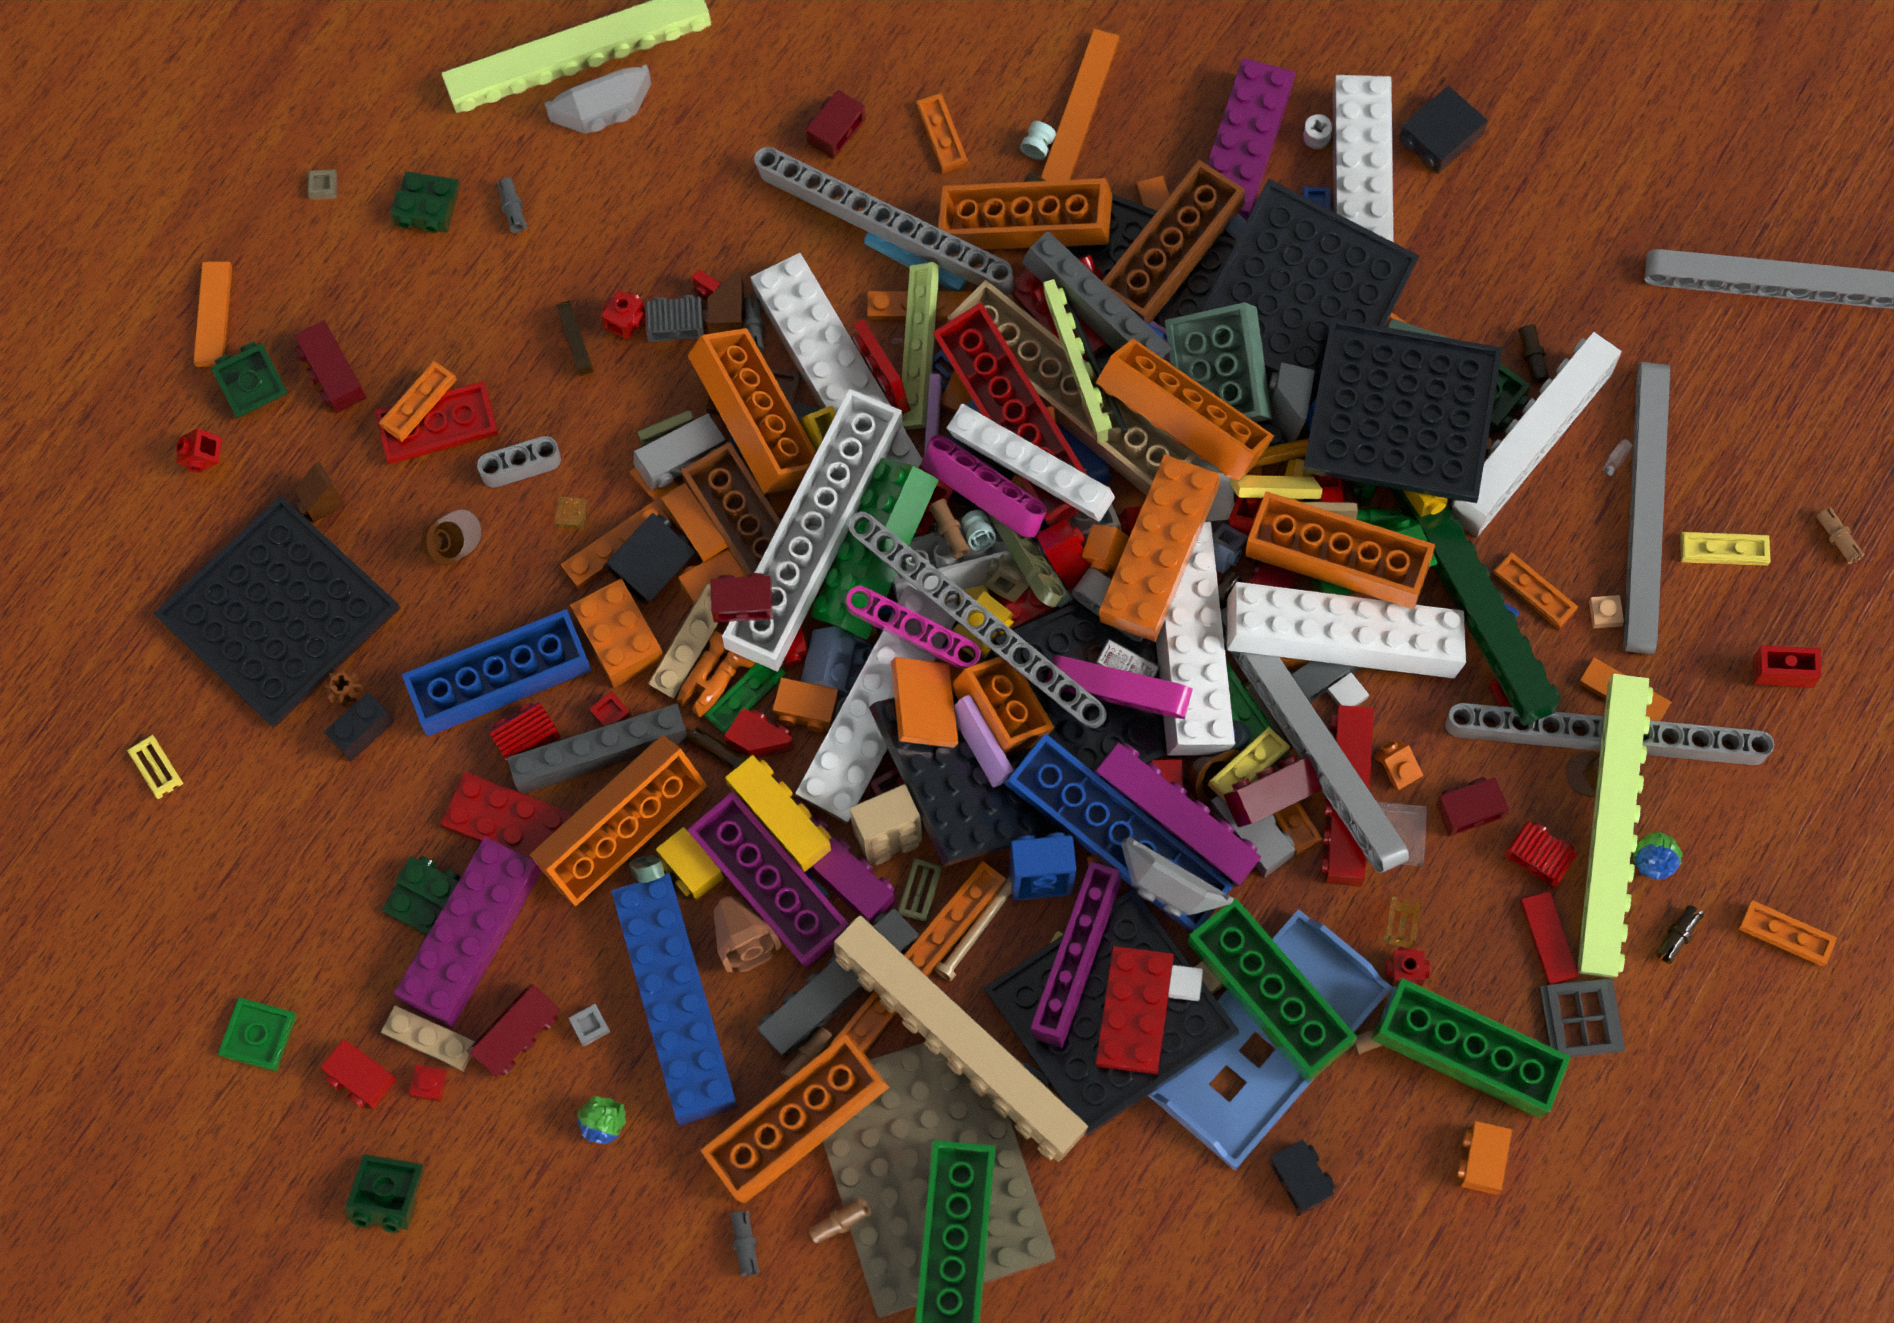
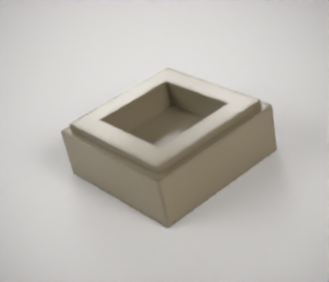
M336 169L308 171V197L310 200L337 198L338 174Z

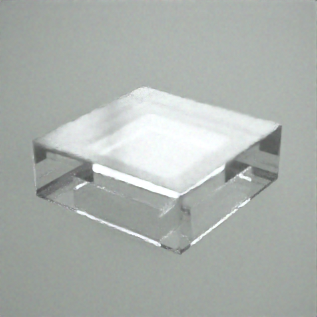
M1622 439L1607 458L1603 471L1612 476L1628 456L1633 444L1626 439Z

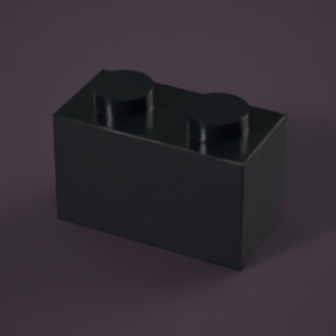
M367 692L327 728L324 733L330 742L351 762L390 727L394 721L388 711Z
M1304 1139L1274 1154L1269 1160L1271 1168L1299 1217L1331 1200L1335 1194L1333 1192L1335 1184L1328 1172L1323 1173L1317 1164L1320 1159L1315 1148L1311 1144L1307 1146Z

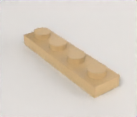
M705 584L647 683L673 699L718 622L714 623L712 617L710 584Z

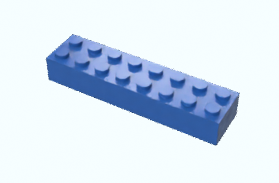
M1046 733L1039 737L1016 766L1014 772L1004 781L1007 787L1064 833L1072 836L1074 841L1105 866L1118 869L1121 879L1136 891L1139 889L1132 885L1121 845L1126 837L1133 838L1225 894H1228L1234 886ZM1155 899L1151 902L1190 934L1205 923L1216 909L1187 916L1181 914L1178 918L1163 909L1165 904Z
M667 873L663 877L651 882H637L611 890L679 1126L738 1108L670 874Z

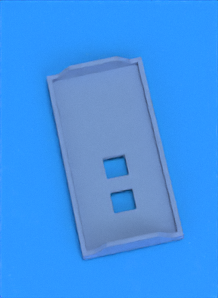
M1299 909L1272 939L1353 1033L1392 989V986L1379 976L1366 959L1325 925L1310 919ZM1227 990L1217 1002L1238 1028L1239 1034L1148 1096L1233 1170H1236L1315 1078L1307 1083ZM1254 1032H1257L1276 1049L1260 1068L1239 1052L1240 1048ZM1226 1065L1246 1081L1245 1086L1231 1102H1228L1209 1085Z

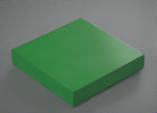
M238 997L218 1055L277 1072L297 1014Z

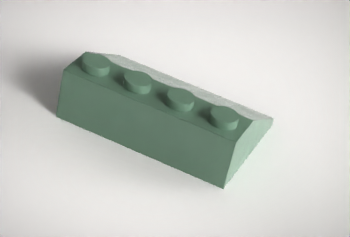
M1244 302L1165 320L1168 344L1172 347L1169 352L1171 365L1255 423L1272 419L1257 307Z

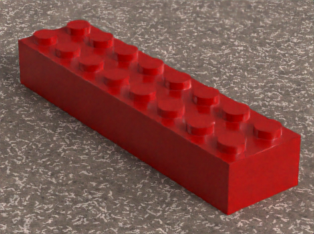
M982 302L932 332L983 416L1087 475ZM1019 476L1028 492L1046 506L1047 511L1044 518L1050 527L1065 518L1069 520L1081 512Z

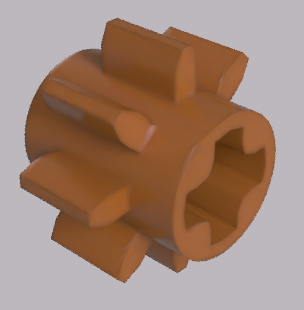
M344 668L341 669V673L335 675L330 673V683L324 685L326 691L331 692L328 696L330 702L333 703L338 699L342 707H345L348 702H357V692L363 691L362 686L356 683L359 679L357 674L352 673L349 676Z

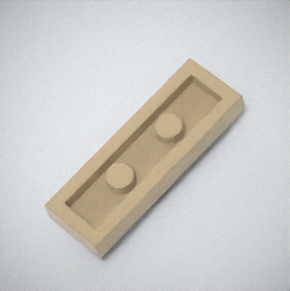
M394 1006L381 1031L382 1035L463 1072L471 1058V1055L466 1050L475 1042L397 1006Z

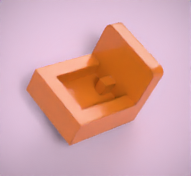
M1393 740L1380 747L1381 751L1374 754L1376 761L1383 764L1393 787L1397 790L1424 776L1408 744Z

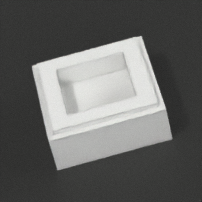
M1352 673L1327 690L1337 705L1358 706L1369 697L1368 692Z
M1173 965L1169 998L1199 1001L1203 969Z

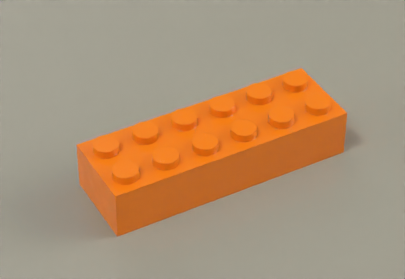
M1106 178L942 186L938 228L982 250L1030 248L1047 231L1064 246L1108 245L1112 193Z
M748 329L701 335L688 354V357L762 492L769 494L798 488L816 454V450Z
M1134 338L1111 355L1096 381V384L1101 386L1105 393L1120 399L1131 411L1140 413L1150 420L1154 427L1163 429L1173 436L1177 443L1189 447L1197 453L1200 459L1212 463L1226 477L1236 481L1243 478L1258 463L1274 438L1273 434Z
M1164 454L1099 609L1101 623L1156 642L1219 489V473Z
M1266 491L1247 540L1245 556L1414 610L1432 560L1435 544Z
M661 735L530 854V857L558 892L576 907L708 785L681 748L664 735Z
M845 1034L700 1151L733 1197L745 1204L889 1089L890 1086L854 1039Z

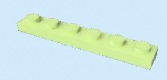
M934 262L910 266L902 367V384L910 407V411L902 415V426L905 430L926 428L929 381L930 374H932L934 335L932 332L935 331L939 265Z
M1054 279L1043 282L1044 296L1096 442L1099 444L1108 441V430L1112 429L1110 418L1107 412L1102 413L1099 404H1102L1103 401L1099 388H1093L1090 379H1093L1094 376L1089 362L1084 363L1081 354H1085L1082 340L1080 337L1075 338L1073 329H1076L1073 315L1071 312L1066 313L1064 305L1067 304L1064 290L1063 288H1057Z

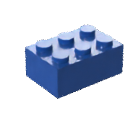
M1052 833L1047 835V838L1035 839L1034 836L1026 835L1018 837L1017 841H1011L1009 875L1012 901L1072 896L1076 876L1072 836H1065L1064 833Z

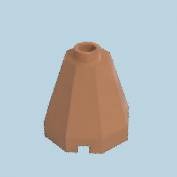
M726 896L714 908L717 951L727 972H733L731 967H737L739 972H747L768 962L773 956L771 950L774 946L777 951L781 947L780 940L775 931L742 897Z

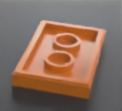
M894 657L891 661L899 741L954 748L958 744L949 664Z

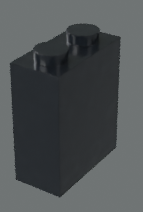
M1448 85L1402 125L1399 140L1404 148L1413 151L1420 157L1422 163L1427 168H1432L1439 174L1484 135L1488 120Z
M654 513L647 517L602 566L616 580L622 578L628 591L644 605L648 604L695 553L691 548L693 545L689 539L682 534L678 536L670 529L672 525L664 516L660 514L656 516Z

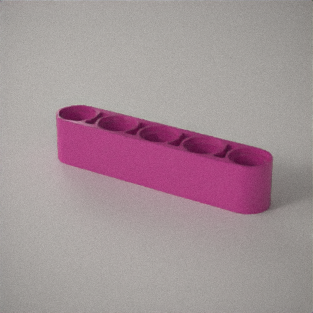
M939 435L930 438L921 462L922 467L927 472L1021 536L1035 537L1038 534L1047 511L1046 506L1040 500L950 439Z
M856 586L848 592L845 601L846 608L849 613L958 669L964 670L976 665L979 661L980 649L973 641L866 587ZM856 594L864 595L868 604L864 608H855L851 603L852 596ZM890 608L894 613V619L890 622H883L878 617L879 609ZM909 621H915L919 624L921 631L918 635H909L906 633L904 625ZM937 634L943 635L947 640V647L936 649L931 643L932 636ZM962 648L970 649L974 654L973 661L969 663L962 662L958 657V651Z
M1053 655L1052 663L1097 700L1172 718L1185 719L1193 691L1192 688L1186 685L1065 656ZM1049 669L1046 683L1053 678V671ZM1067 687L1063 690L1064 692L1076 694V689L1073 687Z

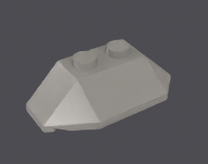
M647 65L639 68L621 69L570 88L558 95L554 100L545 103L550 122L587 134L600 131L610 124L628 120L637 114L651 85L649 69Z
M1126 837L1123 839L1121 845L1132 885L1139 889L1137 894L1150 902H1153L1155 899L1165 904L1163 908L1165 911L1178 918L1181 914L1187 916L1232 904L1233 897L1208 884L1133 838Z

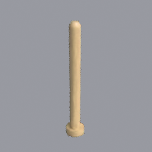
M1010 876L945 963L939 962L934 968L947 981L951 982L956 976L954 969L1012 893Z

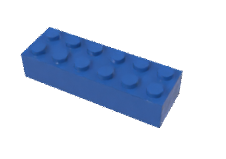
M565 609L402 674L421 726L428 737L592 670L569 613Z

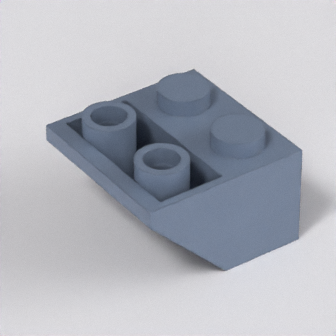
M836 626L813 630L801 682L838 689L841 699L847 697L874 646Z

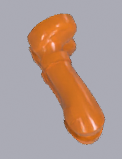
M713 631L708 639L710 643L709 651L705 650L702 654V658L683 683L676 703L686 707L696 693H699L700 696L692 708V713L698 717H702L717 702L730 678L736 673L735 669L737 667L751 668L755 664L754 661L725 649L722 639L723 634L717 631ZM723 654H727L726 658L724 659V661L720 663L718 669L713 674V676L709 680H707L713 668L716 667V665L720 661L719 658Z

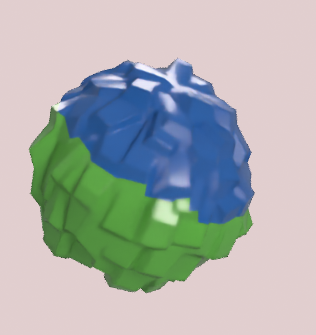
M1655 831L1654 833L1646 834L1637 843L1632 859L1640 873L1648 878L1659 880L1665 879L1676 872L1681 864L1683 853L1672 836Z
M593 1096L585 1102L582 1108L578 1109L577 1124L584 1139L589 1140V1142L610 1143L619 1136L621 1128L626 1124L624 1105L611 1098Z

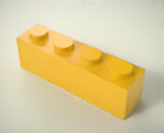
M752 755L725 777L727 786L738 796L800 869L806 872L831 851L829 842L831 836L822 825L816 827L810 820L812 817L811 813L802 803L797 805L791 799L793 793L783 781L780 783L776 782L771 776L774 774L771 767L764 760L759 762Z

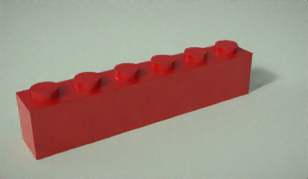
M1338 705L1336 714L1330 715L1329 732H1334L1335 741L1363 783L1370 790L1374 708ZM1326 798L1324 816L1329 817V827H1324L1322 844L1328 845L1327 856L1322 855L1321 873L1326 874L1325 883L1361 887L1365 879L1366 856Z

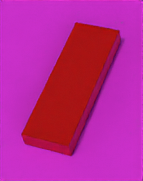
M1551 892L1522 898L1520 903L1547 984H1560L1578 979L1579 975Z

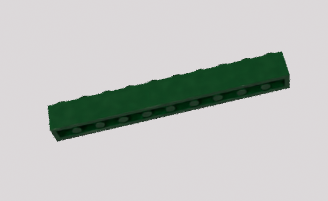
M1388 488L1399 509H1401L1403 516H1410L1421 525L1428 542L1435 544L1433 553L1437 560V565L1432 567L1456 609L1464 611L1465 625L1522 725L1525 726L1554 714L1560 702L1559 691L1554 684H1550L1543 663L1540 660H1536L1533 655L1529 639L1525 635L1523 636L1518 629L1515 615L1507 610L1502 592L1492 584L1488 568L1485 564H1481L1477 558L1476 548L1472 541L1466 539L1460 520L1457 517L1454 518L1451 513L1449 501L1447 500L1445 508L1434 515L1430 513L1420 517L1403 490Z

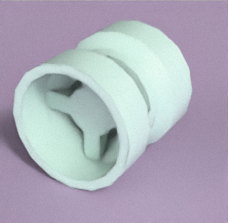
M1033 121L1028 128L1029 135L1023 139L1020 149L1030 158L1043 160L1048 152L1047 146L1053 142L1056 132L1046 123Z
M974 510L962 518L961 526L971 549L983 551L992 547L996 541V533L991 526V520L986 512Z

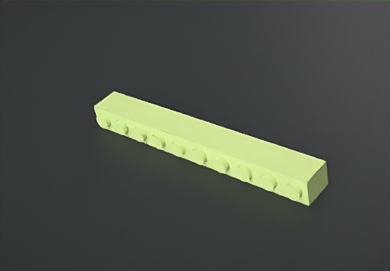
M652 0L442 72L441 74L455 112L470 111L476 106L488 102H496L502 97L514 93H522L528 88L548 84L554 79L574 75L580 70L600 66L604 62L615 58L626 57L629 53L652 48L655 44L667 40H675L681 35L690 32L701 31L711 25L709 10L704 0Z
M1612 674L1608 679L1577 961V972L1582 975L1613 979L1618 976V972H1623L1625 955L1620 954L1621 942H1626L1628 925L1623 924L1624 913L1629 912L1631 905V894H1627L1628 882H1632L1634 876V864H1630L1631 852L1635 853L1637 847V835L1633 834L1634 823L1639 822L1641 811L1640 805H1636L1637 793L1642 792L1644 776L1639 775L1640 764L1645 763L1647 747L1642 746L1643 734L1647 735L1649 731L1650 717L1646 716V706L1651 705L1653 688L1649 687V678Z

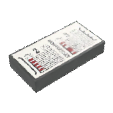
M1109 638L1095 664L1154 678L1160 666Z

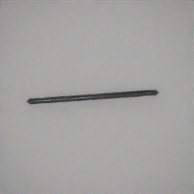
M1067 301L1064 307L1067 313L1071 312L1076 326L1075 331L1082 340L1084 351L1098 379L1102 372L1070 301ZM1104 392L1121 432L1127 433L1128 427L1114 397Z

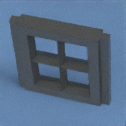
M1613 979L1540 986L1549 1047L1567 1054L1571 1058L1625 1051ZM1581 993H1598L1601 1014L1584 1015ZM1575 994L1578 1016L1562 1018L1558 996ZM1602 1020L1606 1042L1589 1044L1586 1021ZM1580 1022L1583 1045L1567 1046L1563 1024Z

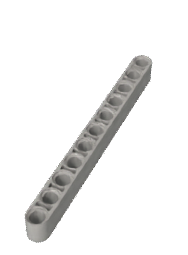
M763 147L756 152L754 161L761 179L928 262H934L939 267L977 286H980L987 280L1005 296L1014 290L1015 279L1012 267L1007 261L772 147ZM911 230L909 233L903 234L904 231ZM928 242H934L931 245H926ZM953 253H958L956 256H953V257H950V256H949V255H951V254H953ZM975 265H982L979 268H973ZM1000 276H1006L1002 280H997Z
M1655 249L1646 253L1645 282L1654 286L1894 309V272L1663 249Z
M1640 362L1636 382L1623 651L1650 655L1655 654L1658 639L1670 387L1669 364Z
M858 512L851 516L848 523L849 531L866 548L1084 726L1097 728L1106 720L1105 708L1089 692L870 514ZM862 521H869L871 524L869 531L864 534L857 533L858 524ZM885 539H891L893 541L891 550L880 552V543ZM908 557L915 558L916 564L912 570H902L903 560ZM929 576L938 577V584L933 589H926L924 587V582ZM953 594H959L961 596L960 604L955 608L947 607L948 597ZM977 612L984 615L983 623L977 627L971 626L969 623L971 615ZM998 631L1007 633V640L1002 645H994L992 642L993 635ZM1020 650H1028L1030 652V658L1024 664L1015 662V655ZM1045 668L1051 669L1053 671V678L1047 683L1039 682V672ZM1067 687L1076 689V697L1070 702H1064L1061 699V693ZM1090 706H1096L1100 710L1098 718L1093 721H1088L1084 718V711Z
M1226 607L1221 609L1224 643L1227 647ZM1230 651L1300 758L1309 757L1323 788V793L1373 868L1378 873H1383L1408 861L1409 854L1403 840L1278 656Z
M1459 703L1450 709L1445 722L1447 732L1457 738L1600 751L1604 716L1555 712L1552 715L1525 725L1526 730H1517L1513 722L1521 721L1513 708ZM1461 716L1466 719L1467 724H1457L1453 717ZM1492 719L1497 726L1494 728L1487 727L1483 720ZM1651 720L1648 734H1643L1645 741L1642 746L1647 747L1646 755L1746 765H1760L1773 751L1775 745L1771 735L1764 731ZM1542 725H1552L1556 732L1548 733L1543 729ZM1580 727L1584 730L1585 736L1576 735L1572 728ZM1662 735L1670 736L1674 740V744L1664 742ZM1692 738L1700 739L1704 743V747L1694 745ZM1722 741H1729L1733 745L1734 750L1726 749L1722 745ZM1752 744H1759L1763 748L1764 753L1756 752L1752 748Z

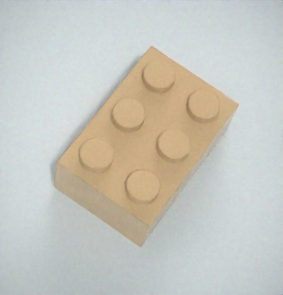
M905 784L850 808L854 836L865 860L869 864L874 862L876 865L882 864L890 860L892 854L899 851L903 853L910 852L919 846L918 843L922 842L920 815Z

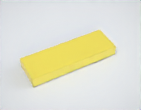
M1245 475L1239 481L1235 479L1230 480V485L1239 498H1263L1267 491L1289 499H1321L1323 490L1314 477Z
M1682 532L1680 535L1681 562L1768 566L1770 564L1769 535Z
M1268 727L1209 781L1208 786L1226 802L1223 795L1233 790L1232 784L1248 778L1250 782L1257 779L1255 773L1273 766L1289 751L1290 746Z

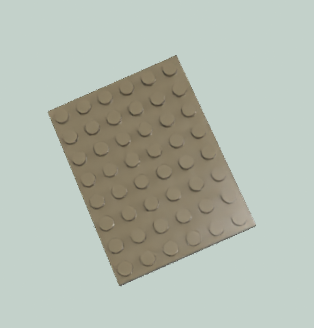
M924 1043L871 1059L870 1062L890 1088L823 1141L843 1208L856 1201L859 1197L863 1198L870 1207L871 1214L850 1225V1230L878 1318L917 1306L933 1140L995 1146L984 1284L1056 1260L1009 1116L1003 1118L992 1107L994 1102L986 1094L983 1097L979 1096L969 1086L971 1083L970 1079L963 1073L960 1076L954 1073L946 1064L949 1060L941 1052L938 1055L934 1054Z

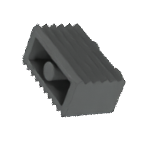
M684 295L679 299L673 300L657 297L652 299L651 302L646 301L645 319L648 342L697 339L704 335L701 298Z

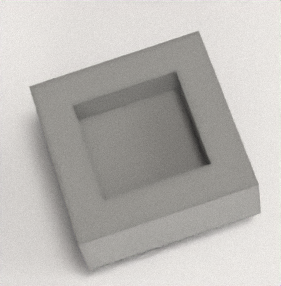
M596 1004L569 1017L583 1047L610 1033Z

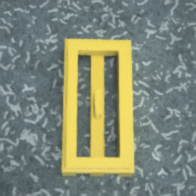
M153 734L127 750L157 799L163 797L162 794L165 792L170 793L173 791V787L177 785L179 787L184 784ZM152 744L173 779L170 781L166 779L148 750V745ZM142 750L163 784L159 788L137 755V752Z

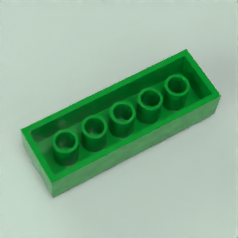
M881 458L879 464L874 469L869 487L862 496L861 505L857 513L866 512L909 546L939 479L913 465ZM860 522L857 526V533L864 534L868 532L871 525L870 522ZM848 531L843 544L838 549L835 563L826 576V583L821 594L814 603L811 617L831 627L836 626L852 635L867 640L873 625L848 612L845 605L847 594L852 588L863 586L887 597L897 572L860 543ZM891 539L883 540L879 545L880 552L890 551L893 547V541ZM856 594L851 598V603L855 608H864L868 604L864 595Z
M1236 897L1232 904L1224 906L1189 935L1188 945L1307 1083L1355 1044L1357 1036Z
M1401 978L1393 985L1371 1038L1372 1041L1537 1118L1550 1113L1571 1056L1404 978Z
M933 1140L915 1323H980L995 1163V1146Z

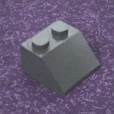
M1281 362L1277 373L1272 372L1269 380L1268 391L1272 419L1269 421L1274 427L1279 429L1283 440L1288 443L1297 440L1307 419L1315 370Z

